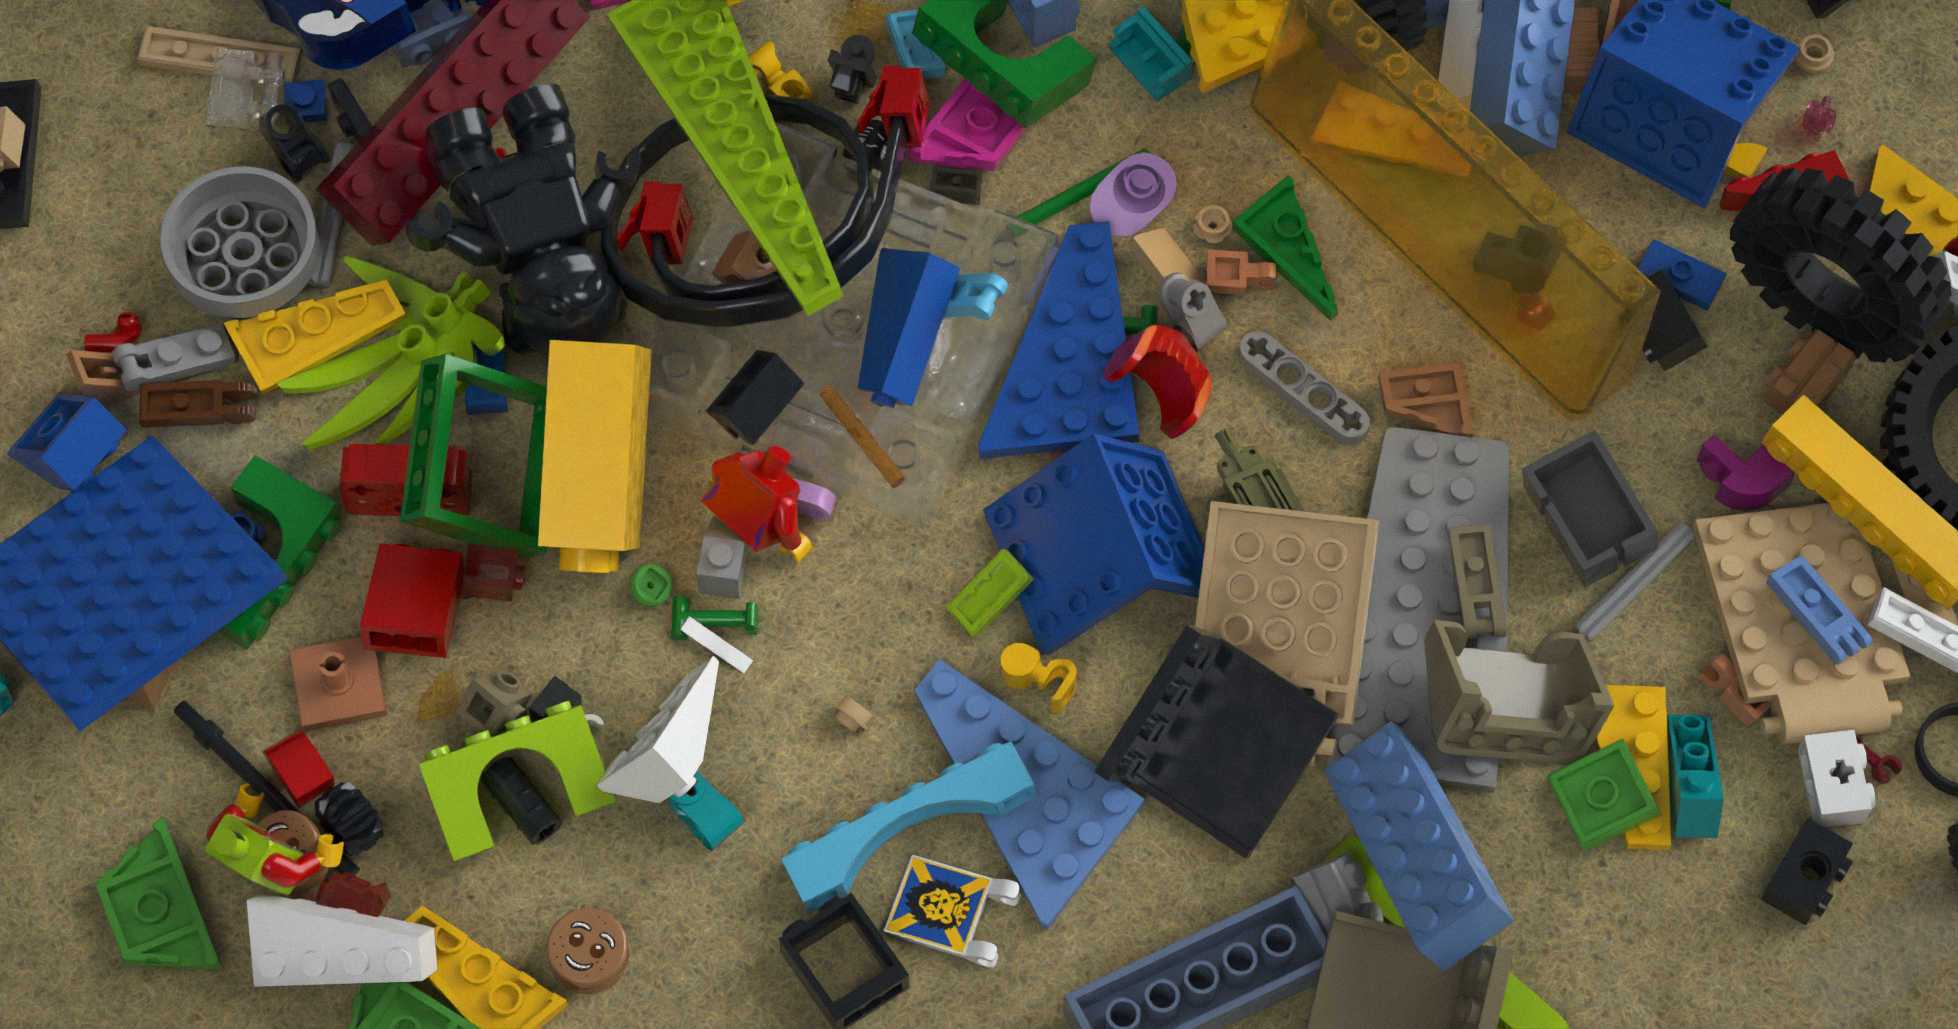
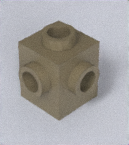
M500 668L486 675L480 674L473 679L456 713L480 733L489 730L490 736L506 730V723L526 716L527 710L525 706L533 693L526 689L515 675Z

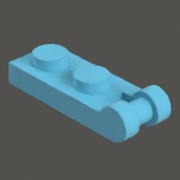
M994 273L958 275L943 318L975 316L984 321L989 320L996 309L994 302L997 298H1001L1009 286L1008 282L1003 277Z

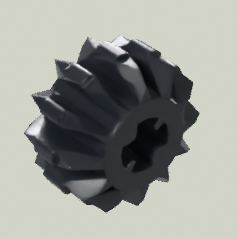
M341 782L335 787H330L314 802L317 818L328 834L333 835L335 844L344 842L343 851L345 854L357 856L364 850L366 852L377 844L376 841L384 836L383 822L379 819L378 812L372 807L370 800L364 797L361 790L356 789L349 782Z

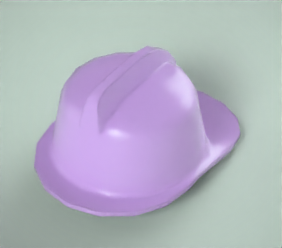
M1139 153L1129 156L1121 161L1098 184L1092 193L1090 202L1092 219L1095 223L1109 221L1111 235L1113 236L1136 234L1145 228L1175 196L1177 180L1174 170L1167 161L1158 155Z

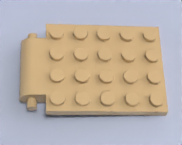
M1211 501L1195 627L1216 633L1338 712L1340 716L1334 725L1354 727L1379 521L1375 519ZM1325 738L1308 766L1316 767L1320 755L1334 756L1336 752V739Z
M1829 503L1696 519L1692 529L1695 533L1697 546L1745 704L1770 701L1771 703L1769 709L1772 717L1760 719L1761 733L1763 735L1777 733L1780 745L1801 743L1804 735L1855 730V735L1888 731L1891 726V718L1901 717L1903 707L1900 700H1888L1884 685L1905 683L1910 678V673L1900 642L1867 625L1877 594L1882 590V586L1868 542L1862 536L1861 531L1846 518L1838 516L1832 510ZM1801 555L1804 556L1872 638L1870 646L1865 649L1859 647V652L1851 657L1846 654V660L1838 665L1829 658L1766 583L1771 573Z

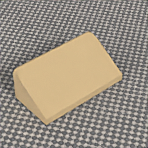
M1165 228L1141 233L1132 238L1131 251L1159 287L1167 275L1176 272L1187 276L1191 282L1200 281L1206 284L1204 278Z

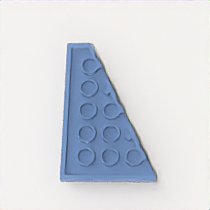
M939 659L916 687L914 696L923 712L927 715L936 736L939 737L951 759L952 765L960 762L966 764L978 758L979 753L992 744L1001 743L1003 745L1011 741L1035 785L1037 798L1002 816L979 813V815L982 816L998 850L1017 880L1022 894L1026 897L1035 913L1039 925L1048 930L1143 807L1145 799L1121 782H1109L1094 772L1097 768L1096 765Z

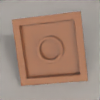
M362 636L289 650L301 725L304 732L387 716L377 652L363 649Z

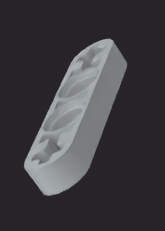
M1253 331L1242 338L1240 341L1239 359L1246 369L1337 441L1344 445H1356L1366 438L1370 419L1368 413L1361 406L1269 334L1262 331ZM1250 346L1255 349L1260 346L1265 347L1264 356L1261 354H1257L1254 357L1250 356ZM1268 361L1273 363L1270 370H1267ZM1291 368L1299 374L1300 378L1293 384H1284L1278 379L1277 373L1281 369ZM1317 392L1324 393L1330 398L1331 403L1326 408L1317 409L1310 405L1308 401L1309 396ZM1337 406H1341L1339 416L1335 413ZM1353 419L1359 421L1358 430L1355 428H1350L1348 431L1343 429L1344 420L1347 422H1351Z

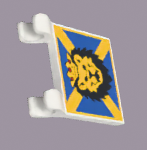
M912 855L883 932L884 934L965 958L975 964L992 969L996 966L999 958L997 947L986 941L972 939L987 898L989 897L997 902L1015 907L1021 897L1019 884L1007 879L986 877Z

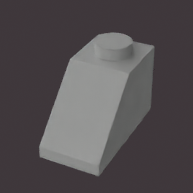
M717 516L712 517L703 537L697 568L698 590L702 594L740 599L750 546Z

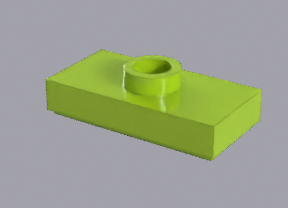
M1002 548L945 608L972 637L977 638L1021 594L1034 578L1007 549Z

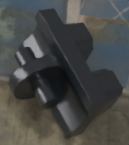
M853 35L847 38L841 46L840 54L838 51L831 50L827 60L833 70L829 87L835 90V97L855 104L859 103L864 86L873 88L877 79L871 66L875 59V47L871 40L864 35Z

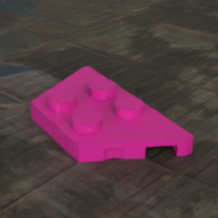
M964 79L926 126L922 146L908 149L907 159L918 163L995 171L1028 127L1024 128L1012 117H1009L998 105L986 95L980 93L968 80Z

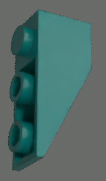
M1667 714L1670 804L1674 836L1718 838L1724 798L1710 716Z

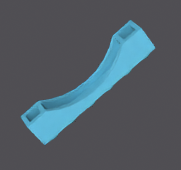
M1009 741L1003 745L1001 743L992 744L979 753L978 758L966 764L960 762L947 767L942 771L941 777L927 784L919 782L908 787L903 792L902 797L890 803L880 802L871 806L865 811V816L851 823L844 821L832 826L826 832V836L813 843L804 841L792 847L788 851V855L781 858L808 913L819 910L825 902L839 896L843 898L847 896L856 876L868 859L885 842L906 828L929 818L953 813H983L1002 816L1037 798L1035 785L1012 742Z

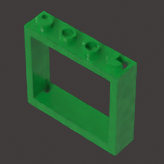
M448 354L421 360L400 522L519 558L547 553L548 547L538 546L547 387ZM456 380L534 405L519 532L440 508Z

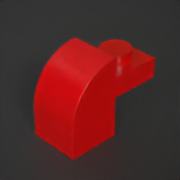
M300 728L262 751L271 765L274 778L282 789L285 788L298 809L320 796L330 787H335L334 776L314 745Z

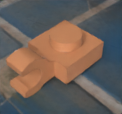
M1208 249L1206 285L1210 288L1211 293L1246 295L1247 285L1260 290H1274L1276 264L1269 262L1248 263V252Z
M1720 654L1699 674L1701 680L1707 686L1724 691L1718 698L1747 728L1771 707L1770 701L1745 704L1733 663L1723 654Z

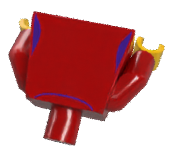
M771 446L766 454L759 450L747 455L738 452L716 460L711 467L712 476L708 478V481L714 485L703 496L701 502L755 552L781 542L782 545L779 547V550L784 554L790 551L795 561L799 563L812 551L813 546L811 541L798 531V504L796 501L800 493V487L785 472L792 458L789 452L782 447Z

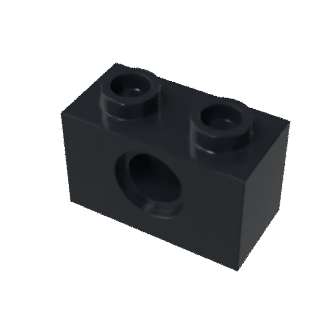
M1807 818L1760 900L1804 925H1807L1813 914L1821 918L1834 896L1827 892L1832 880L1834 879L1841 883L1853 863V860L1846 857L1853 843ZM1811 868L1815 870L1820 880L1807 879L1802 874L1801 869Z

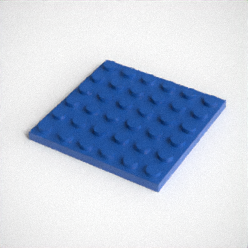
M152 435L94 476L85 486H80L0 544V643L80 732L288 579L282 568Z

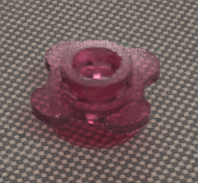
M1824 96L1822 102L1812 100L1804 114L1803 130L1814 133L1813 140L1815 142H1820L1824 132L1830 133L1836 121V110L1831 109L1830 96Z

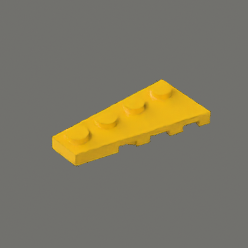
M423 905L404 920L434 927L437 971L427 977V979L460 1016L479 1028L541 1029L568 1006L566 999L555 992H550L525 972L518 971L490 949L483 948L468 938L467 934Z

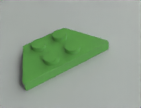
M161 818L152 825L154 830L137 847L133 845L121 857L119 865L109 869L95 884L121 955L126 965L219 969L221 964L168 826L165 819Z
M407 982L362 983L360 994H355L352 1007L353 1020L347 1028L481 1029Z

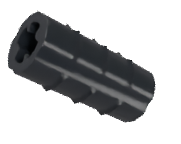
M504 757L496 761L484 772L481 781L492 794V798L498 801L504 809V813L509 815L517 825V830H520L532 845L542 843L561 827L562 820L552 809L551 803L545 800L539 792V788L533 785L526 776V772L521 770L512 757Z

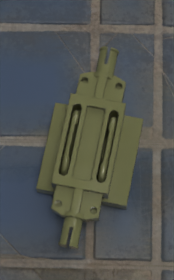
M1224 428V433L1220 430L1215 434V439L1225 453L1217 463V470L1223 479L1225 493L1207 501L1206 509L1208 512L1210 511L1211 501L1304 511L1281 469L1275 471L1268 459L1263 461L1255 446L1240 447L1230 428Z

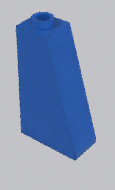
M882 248L879 255L857 389L872 395L870 402L883 408L893 410L895 404L913 405L960 271V267L930 252Z

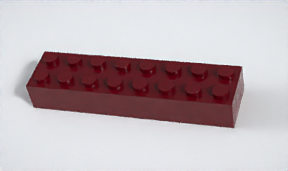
M486 0L321 182L316 190L369 244L373 246L390 243L406 225L407 219H411L440 186L424 150L428 126L435 120L454 111L466 108L483 109L491 129L503 116L502 112L505 103L511 97L530 86L587 22L590 16L575 0Z

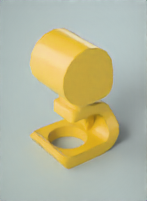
M767 41L749 55L755 74L762 73V82L765 86H768L767 94L813 100L810 87L795 69H791L786 73L781 70V64L775 55V47L771 41Z
M1013 643L1003 650L1000 657L1001 677L1009 687L1024 689L1036 682L1038 688L1044 691L1054 679H1064L1050 701L1051 714L1061 713L1077 688V668L1074 663L1069 659H1055L1044 667L1040 660L1039 651L1024 643Z

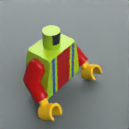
M248 783L240 786L234 805H228L210 822L207 828L208 844L205 848L207 854L247 879L287 896L290 895L296 884L318 872L321 866L337 867L341 862L344 842L332 844L333 835L323 834L318 838L316 853L307 852L303 854L252 821L245 819V817L253 818L257 816L264 798L263 792L259 796L248 795L251 786Z

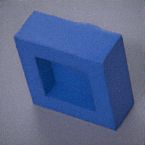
M324 80L284 83L285 104L294 107L305 122L327 121Z

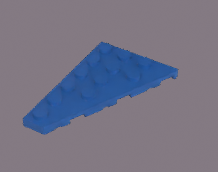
M1109 221L1069 225L980 439V459L1068 450L1092 434L1130 443L1139 442L1131 372L1113 383H1109L1102 377L1112 354L1126 340Z

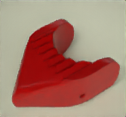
M1161 325L1148 326L1121 343L1112 354L1102 374V377L1109 383L1120 380L1129 372L1144 379L1155 393L1161 408L1162 420L1160 430L1170 439L1182 435L1196 423L1206 406L1212 390L1210 374L1183 332Z

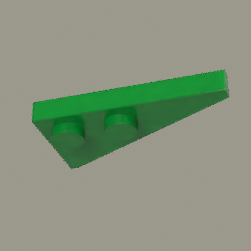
M1287 175L1234 219L1232 229L1267 262L1276 264V271L1331 321L1338 315L1334 302L1335 295L1331 284L1327 283L1321 266L1322 259L1314 237L1307 228V218L1304 210L1300 208L1294 192L1295 185L1293 179Z

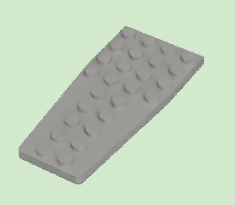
M1390 427L1385 431L1367 519L1378 520L1379 528L1354 727L1333 725L1330 730L1329 739H1336V752L1334 756H1327L1326 769L1392 720L1418 744L1440 785L1489 792L1495 791L1499 758L1447 754L1441 752L1437 747L1431 727L1424 640L1433 620L1453 621L1461 624L1447 535L1449 527L1491 524L1507 634L1506 637L1493 638L1491 634L1477 635V639L1467 640L1464 648L1507 652L1509 447L1505 442ZM1475 609L1476 618L1490 617L1489 609Z

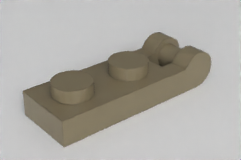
M1491 524L1449 527L1447 535L1461 625L1466 631L1467 640H1475L1477 635L1491 634L1493 638L1506 637V617ZM1488 608L1490 617L1476 618L1475 609Z

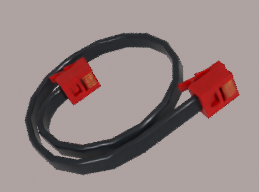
M899 65L883 66L878 86L870 94V100L857 121L859 132L863 134L870 121L876 116H881L888 139L875 203L872 164L868 151L846 119L808 99L764 94L774 121L812 126L842 142L857 164L858 190L842 224L823 241L841 289L872 261L891 221L905 149L922 146L930 100L925 88V82L923 81L921 67L899 68ZM674 118L661 124L636 146L641 155L637 180L632 187L620 191L611 222L601 229V252L608 269L614 274L626 298L666 321L710 327H736L783 319L802 311V307L777 270L764 277L719 285L690 283L672 273L668 264H683L694 219L688 200H686L687 197L685 196L682 183L661 184L660 181H645L641 197L636 206L629 212L630 218L618 236V224L621 213L639 178L672 148L689 141ZM627 155L625 156L618 171L625 170L628 168L626 161ZM640 232L651 265H653L656 276L668 295H664L630 276L618 257V246L620 251H623L631 237Z

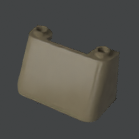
M1433 620L1425 636L1424 644L1433 737L1441 752L1454 755L1570 763L1580 759L1589 751L1614 708V704L1584 634L1571 632L1551 633L1540 642L1534 654L1464 648L1468 638L1464 627L1460 623Z

